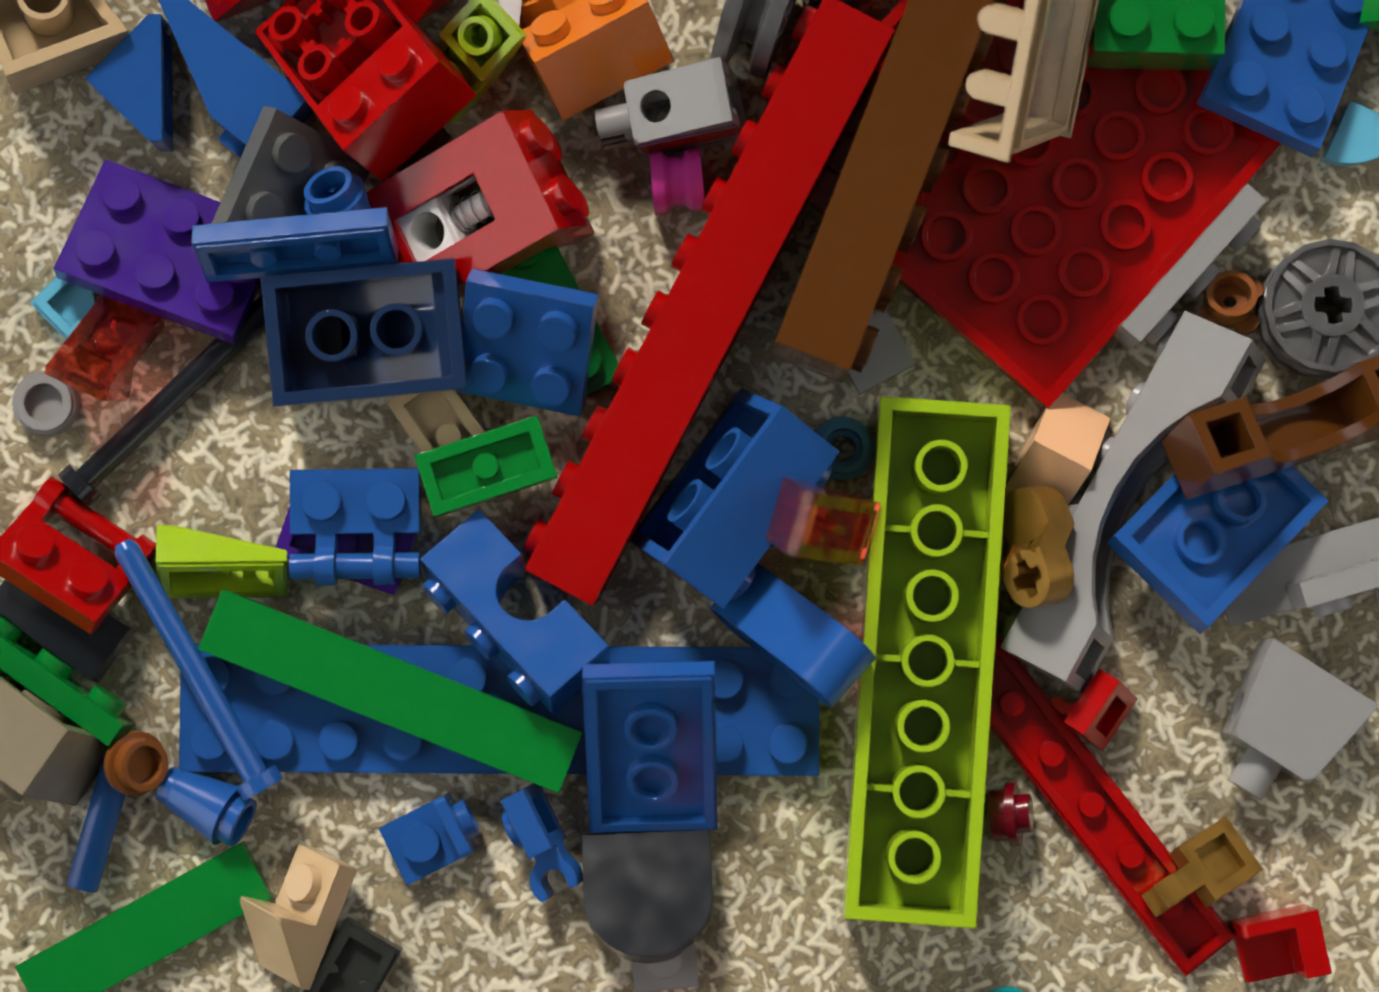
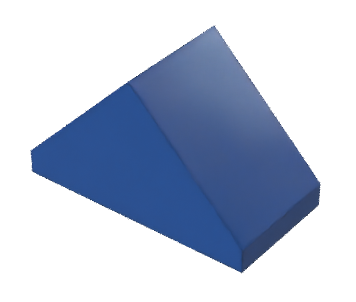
M148 14L85 80L160 152H174L172 30L161 14Z

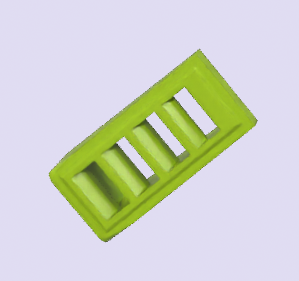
M157 525L156 572L157 578L169 598L219 597L222 589L244 597H283L288 595L287 550L179 526Z

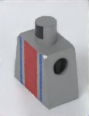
M721 57L630 79L624 82L627 103L595 110L596 127L603 147L634 140L635 146L648 156L649 152L662 151L664 154H671L690 148H704L735 142L747 121L739 78ZM671 106L667 117L657 122L659 113L664 108Z

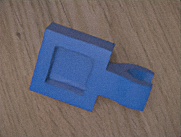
M532 783L500 801L505 810L502 814V822L508 837L516 847L520 848L523 846L529 859L535 858V865L530 874V887L534 896L540 902H544L555 895L547 877L549 870L552 869L563 873L570 888L580 884L583 881L582 869L579 863L568 853L563 843V840L567 837L542 786Z

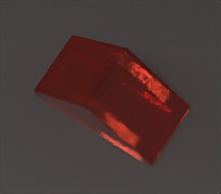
M784 476L766 540L785 554L796 558L863 565L881 503Z

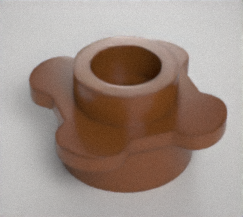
M1228 270L1219 272L1203 290V305L1197 309L1196 315L1222 327L1233 328L1241 335L1253 333L1259 325V317L1255 313L1256 302L1263 296L1264 288L1262 283L1255 277L1248 276L1239 271ZM1232 299L1236 305L1234 307H1227L1224 304V300Z

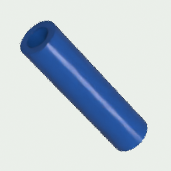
M102 760L66 883L69 887L93 893L98 892L125 799V794L119 793L108 783L104 773V760Z

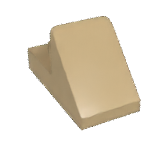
M299 843L275 903L241 896L240 904L259 963L262 967L301 989L310 990L357 868L320 849Z

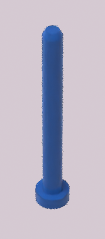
M128 539L115 546L117 561L244 783L236 787L242 800L245 801L282 780L283 777L276 765L266 769L139 544L132 539Z

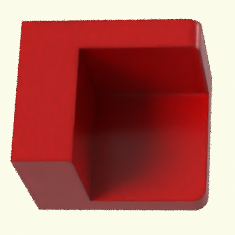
M1301 904L1230 920L1232 933L1236 936L1234 942L1241 974L1245 981L1251 983L1293 973L1306 979L1332 974L1318 909Z

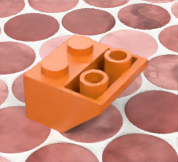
M522 0L519 27L528 36L520 48L545 94L563 121L624 89V82L650 75L675 61L648 0Z

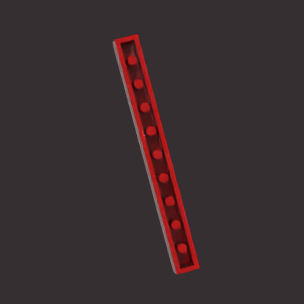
M822 0L818 9L809 4L806 6L791 35V40L799 43V46L789 65L786 66L777 62L768 77L761 97L768 100L769 103L758 124L748 119L742 127L731 150V154L738 157L739 160L728 181L718 176L711 186L701 207V211L708 214L709 217L698 238L688 233L679 247L671 268L680 273L669 294L667 295L658 290L647 308L641 325L650 330L638 352L628 347L622 356L611 379L612 382L620 387L609 408L599 404L591 415L581 437L590 442L580 464L577 465L569 461L559 476L552 495L561 500L549 522L540 517L533 526L522 549L523 552L531 555L524 570L592 606L599 602L894 39L895 29L839 0Z

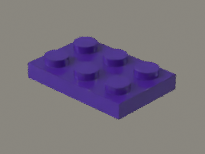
M107 159L102 164L53 268L58 279L234 345L261 286V278L206 282L192 246L193 225L212 224L221 202Z

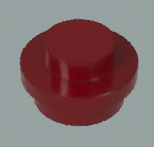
M1006 782L1004 789H995L989 792V821L994 841L1008 840L1011 847L1022 846L1023 833L1034 831V810L1031 794H1020L1017 782Z

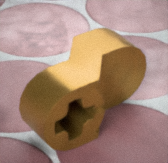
M1051 486L1022 487L1012 490L1005 497L1003 530L1009 543V548L1000 566V572L1011 598L1017 604L1026 608L1062 603L1070 595L1073 588L1074 572L1065 545L1074 526V520L1063 495Z

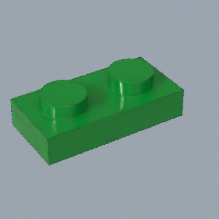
M538 415L414 455L435 518L558 478Z

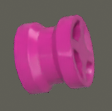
M700 148L686 149L681 156L668 157L662 151L649 152L654 214H668L673 207L686 206L692 212L701 211L705 199Z

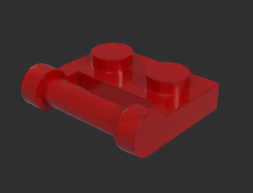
M51 476L40 487L33 501L0 536V576L92 635L130 590L132 585L120 564L114 568L46 523L55 515L114 554L115 546L128 539H132L139 544L149 564L156 555V543L143 534L139 538L134 537L68 494L69 488L66 484Z

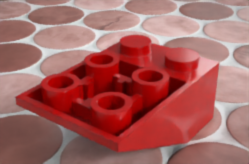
M287 0L254 31L342 150L383 182L477 96L446 55L396 0Z

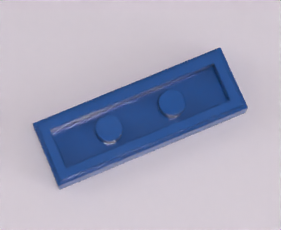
M387 207L193 225L192 246L206 282L209 283L398 263V244Z

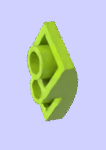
M469 0L439 33L443 40L437 46L477 94L449 123L459 122L500 76L528 36L496 0Z

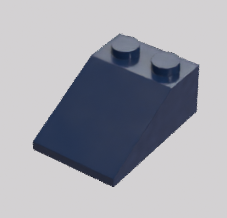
M455 258L261 277L273 406H301L468 388Z

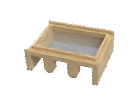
M1026 0L1024 10L1000 3L984 7L978 15L980 28L987 33L1018 41L1012 74L1007 75L988 69L974 72L966 80V90L975 99L1004 106L1005 111L1003 114L950 132L948 145L1010 162L1012 154L1058 136L1072 137L1099 0Z

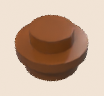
M129 731L119 735L108 747L104 758V773L108 783L119 793L130 796L144 795L156 788L164 780L168 770V757L160 741L153 735L141 731Z

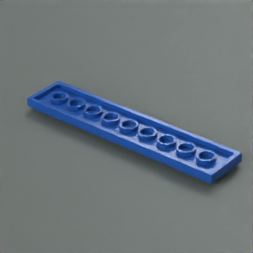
M367 645L583 731L567 774H587L583 688L552 714L540 701L533 706L529 705L509 683L507 676L512 672L510 668L497 655L493 656L490 660L486 659L473 645ZM609 646L610 664L714 661L717 775L819 776V699L752 647ZM199 650L266 769L276 765L279 772L509 774ZM180 673L179 770L182 772H238L183 674Z

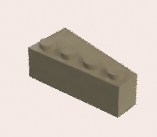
M0 669V793L17 802H21L24 797L76 806L98 775L101 762L104 760L109 746L85 729L70 725L69 721L71 719L26 687L22 691L18 689L17 685L19 682Z

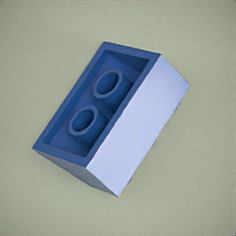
M740 388L641 521L630 542L724 609L731 599L738 598L748 589L755 576L754 567L768 548L775 547L788 535L794 523L793 515L805 498L815 494L825 485L832 472L831 463L840 451L782 405Z

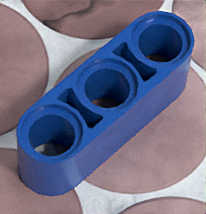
M757 563L754 567V579L748 589L738 598L731 599L724 609L713 603L710 606V610L741 640L824 704L832 708L876 659L875 655L846 627Z

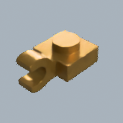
M1225 816L1170 852L1169 855L1179 869L1155 884L1153 888L1141 896L1155 917L1161 915L1193 892L1197 894L1207 908L1264 869Z

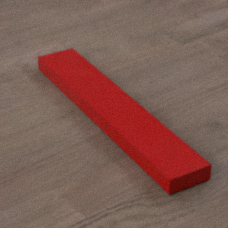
M996 634L989 728L1182 975L1188 976L1236 936L1211 905L1206 908L1195 892L1155 917L1141 895L1179 868L1169 855L1170 852L1079 736L1063 722L1065 720L1064 717L1054 708L1049 698L1020 661L1000 648L1003 640Z

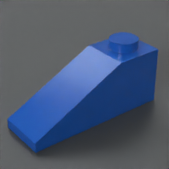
M158 0L210 116L224 130L217 140L238 158L242 156L263 106L276 108L304 124L314 113L295 85L191 1Z

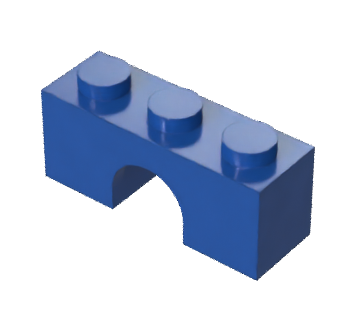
M479 509L420 558L427 580L421 586L427 596L444 614H448L454 609L467 622L469 627L464 630V633L469 641L486 659L490 660L493 656L497 655L510 668L512 672L507 676L509 683L529 705L533 706L540 701L554 714L583 688V664H610L609 645L566 600L562 601L544 617L535 620H520L510 616L500 606L503 595L515 582L525 575L522 554Z

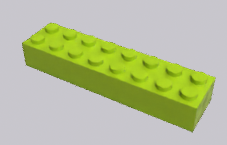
M881 396L878 402L861 641L870 649L876 659L858 679L842 908L844 919L976 929L1011 405Z

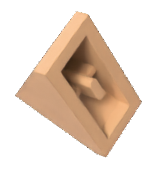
M1062 393L1049 409L1045 408L1042 410L1006 480L1005 497L1014 489L1046 485L1057 489L1069 506L1092 470L1110 418Z

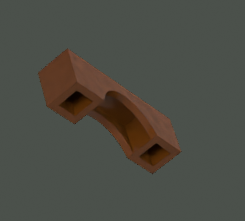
M1379 356L1360 361L1318 385L1281 399L1252 404L1248 402L1246 397L1188 414L1161 441L1186 500L1378 440Z

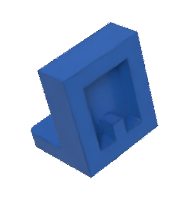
M449 792L378 828L407 886L460 858L463 859L474 853L477 847L472 838L481 834L478 823L467 802L463 799L454 803Z

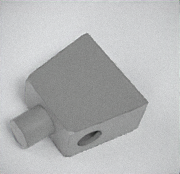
M1261 638L1254 650L1222 729L1224 735L1247 749L1228 781L1260 801L1280 770L1297 781L1310 783L1374 713L1379 704L1275 638Z

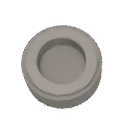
M39 371L26 376L18 384L13 394L12 407L16 419L25 429L39 435L52 436L66 431L75 422L80 409V398L75 386L67 378L54 372Z

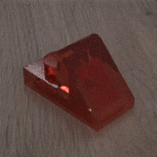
M101 295L47 363L45 374L101 401H127L131 393L133 368L163 330L165 318Z

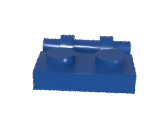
M418 468L290 470V534L293 536L316 535L315 554H290V579H315L316 586H336L338 579H373L374 585H394L396 578H420V552L396 553V534H421V476ZM338 535H374L373 553H338Z

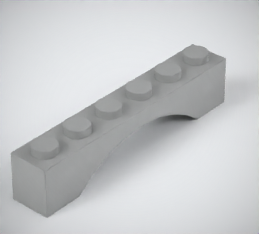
M1184 311L1176 327L1171 326L1162 336L1156 351L1157 362L1146 382L1138 383L1131 392L1126 405L1127 417L1116 437H1110L1101 447L1095 463L1096 473L1085 493H1079L1069 506L1074 520V526L1065 545L1074 572V583L1070 595L1062 603L1034 608L1017 605L1005 623V639L1000 648L1021 663L1081 694L1091 682L1114 640L1109 612V578L1114 550L1106 543L1123 526L1132 504L1150 477L1169 459L1161 441L1188 414L1246 397L1266 361L1252 339L1187 311Z

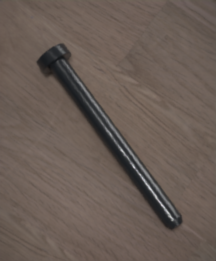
M262 295L253 302L235 345L215 338L78 469L72 464H68L58 474L66 486L86 505L91 506L101 496L96 487L265 327Z

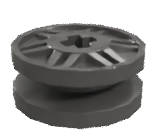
M726 0L715 36L711 59L721 57L727 64L735 54L741 41L753 44L750 58V74L765 79L785 35L796 0Z
M1326 239L1304 244L1272 268L1262 284L1264 292L1263 296L1257 301L1255 313L1259 317L1258 330L1261 341L1278 363L1298 375L1327 379L1340 374L1360 361L1373 358L1379 354V257L1357 243ZM1325 296H1327L1328 305L1339 307L1340 312L1329 323L1326 313L1316 312L1314 307Z

